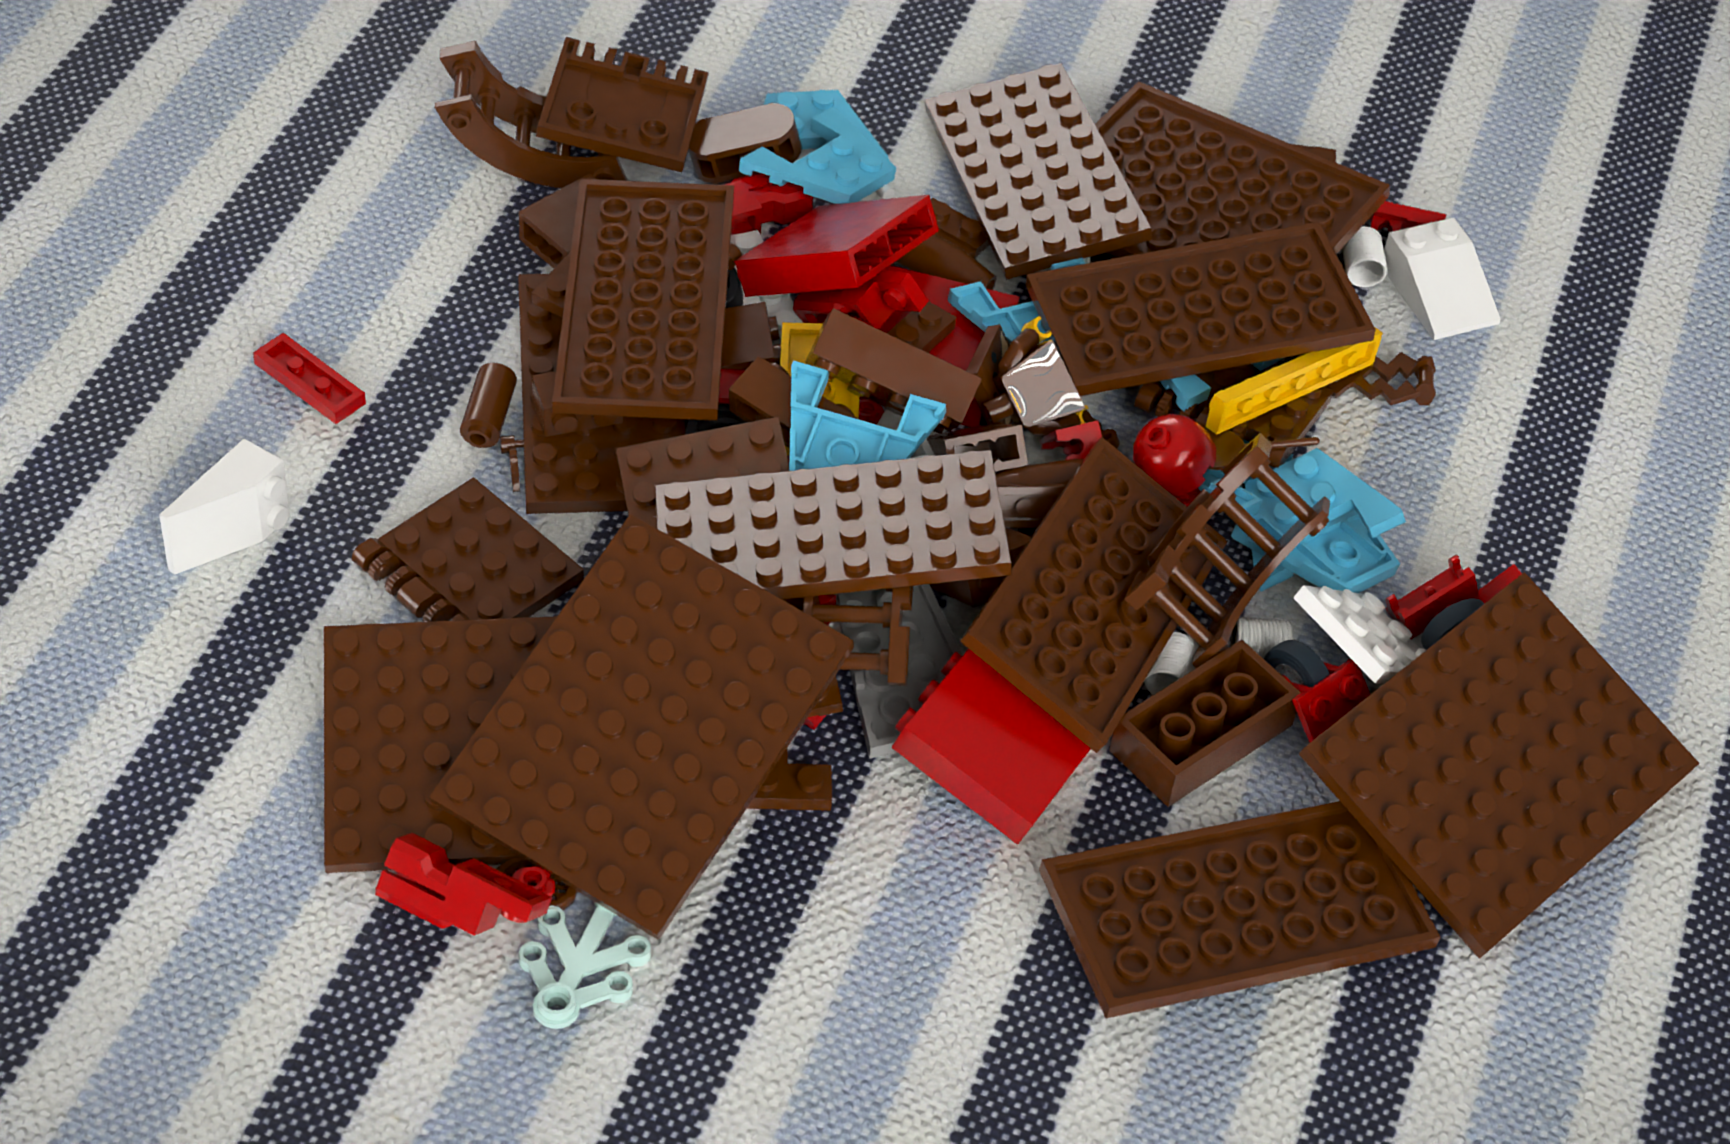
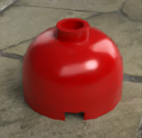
M1166 414L1154 418L1139 431L1133 444V463L1174 497L1186 495L1200 487L1206 480L1203 475L1209 465L1213 468L1216 462V446L1212 437L1204 427L1188 416Z

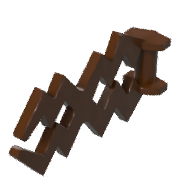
M1400 352L1388 364L1376 356L1372 365L1324 387L1334 390L1333 396L1335 399L1347 389L1354 387L1370 400L1381 394L1390 406L1415 398L1419 405L1429 406L1436 396L1434 387L1436 367L1433 356H1422L1416 361ZM1374 371L1380 378L1370 385L1365 377ZM1400 372L1406 381L1395 390L1388 382ZM1413 373L1418 379V384L1415 388L1407 381Z

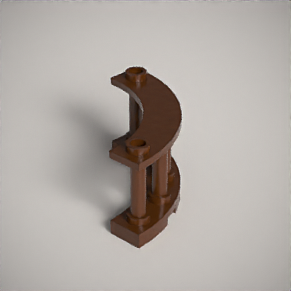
M476 40L440 48L439 58L455 82L453 99L435 102L434 108L453 136L477 157L514 177L555 188H563L589 173L598 180L628 181L619 158L616 156L598 152L597 157L570 156L571 145L556 142V154L530 147L531 132L536 133L537 125L546 97L521 86L516 89L504 81L502 73L483 54ZM495 116L516 126L515 139L494 125Z
M1261 433L1221 470L1225 476L1216 484L1217 487L1210 494L1203 489L1176 519L1147 557L1152 566L1146 575L1142 571L1136 574L1125 596V600L1136 611L1147 601L1151 605L1156 603L1199 645L1191 663L1195 668L1229 648V637L1237 620L1262 584L1308 534L1311 537L1315 536L1329 522L1330 500L1324 496L1313 507L1307 504L1269 466L1271 461L1268 458L1272 443ZM1249 476L1252 479L1258 478L1299 518L1278 541L1235 500L1237 495L1234 491ZM1216 511L1218 513L1223 511L1266 553L1248 575L1205 534L1207 529L1204 525ZM1194 545L1237 587L1223 606L1181 566L1183 561L1180 557L1188 546L1192 547ZM1169 578L1213 620L1208 629L1167 591L1169 589L1167 585Z
M914 586L886 588V592H892V602H884L883 606L817 604L818 596L804 597L803 612L820 622L882 624L883 628H890L889 649H881L880 653L851 652L840 669L880 671V675H888L887 683L890 686H908L910 627L902 626L903 610L912 611Z

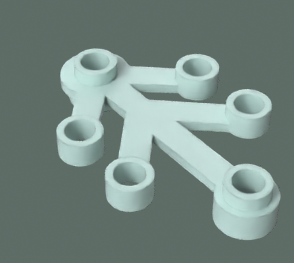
M594 902L596 910L577 946H575L566 928L565 913L561 908L549 906L547 913L538 917L539 931L543 935L550 937L565 969L558 982L555 981L547 966V951L543 944L530 941L523 944L519 949V965L524 971L531 974L539 991L533 1001L534 1016L539 1023L548 1028L560 1029L571 1025L578 1018L581 1008L607 999L614 1003H623L632 996L633 980L626 972H612L606 977L605 981L577 989L583 977L623 963L634 967L643 966L650 960L651 944L646 937L641 935L630 936L622 944L596 952L613 917L617 916ZM548 918H556L559 920V922L554 925H549L544 921ZM635 947L642 948L644 952L641 954H633L629 950ZM532 953L541 956L538 960L530 961L525 958L528 954ZM617 983L624 984L626 988L624 990L617 991L613 990L611 986ZM553 1005L564 1007L562 1010H551L549 1008Z

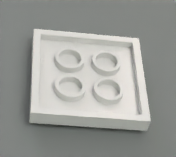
M1303 585L1293 597L1375 684H1385L1426 651L1424 648H1419L1410 639L1412 633L1406 626L1396 620H1391L1384 613V604L1371 593L1365 592L1360 594L1348 589L1340 591L1333 590L1327 586L1320 588Z

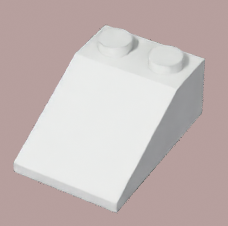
M1454 217L1389 232L1384 248L1387 266L1386 275L1433 340L1499 324L1501 318L1474 245Z
M243 439L161 512L159 516L168 571L173 574L181 573L261 543L275 530L281 529L290 517L284 461L250 441Z

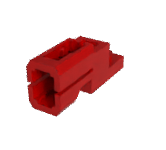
M763 173L733 179L731 183L724 184L734 185L731 235L756 230L761 235L763 223L774 221L784 225L795 222L812 210L813 196L804 194V187L790 182L783 186L770 183L769 175Z
M881 271L858 288L801 292L794 300L793 311L803 323L823 324L828 314L834 308L879 330L894 310L921 312L929 300L909 272Z
M409 833L395 839L384 866L396 871L397 874L387 869L382 870L376 886V896L441 929L454 925L473 936L494 928L499 914L517 923H527L547 913L552 897L474 858L454 865L448 861L444 848L414 833Z

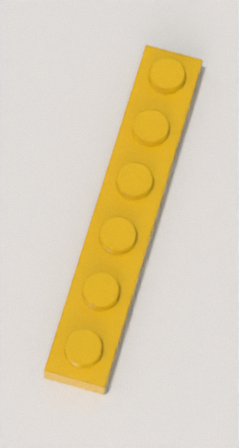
M1375 327L1376 331L1373 341L1306 353L1252 378H1247L1243 382L1225 390L1218 391L1209 403L1210 411L1205 426L1216 435L1372 365L1383 332Z

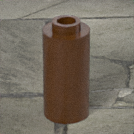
M492 362L482 365L478 370L460 426L462 438L474 447L488 448L496 445L499 441L517 383L516 374L508 366Z

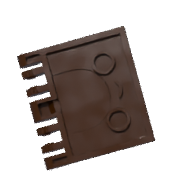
M566 37L537 125L536 137L682 173L709 72L694 69L691 83H686L689 68L687 66L680 65L674 80L665 77L667 70L666 61L658 59L654 74L647 73L650 57L625 51L621 66L614 65L617 49L609 47L605 54L604 62L594 60V43L586 42L582 56H578L581 40Z
M1252 364L1195 374L1208 384L1211 390L1207 400L1200 404L1192 405L1185 412L1175 403L1177 395L1172 389H1165L1160 381L1144 384L1136 396L1134 406L1150 413L1157 405L1155 416L1166 415L1172 409L1180 411L1179 415L1188 416L1193 420L1196 418V422L1206 429L1205 425L1210 411L1209 403L1214 394L1279 365L1273 364L1259 371ZM1321 387L1228 429V431L1235 433L1243 441L1247 440L1249 442L1259 433L1268 441L1304 438L1329 405L1334 390ZM1296 447L1271 449L1268 458L1271 461L1269 466L1279 468L1280 465L1286 462Z
M474 477L380 538L370 537L358 545L352 553V561L363 571L369 573L368 575L373 580L380 581L389 576L386 579L385 590L393 596L396 595L397 601L417 618H423V622L448 621L451 618V621L531 617L584 580V569Z

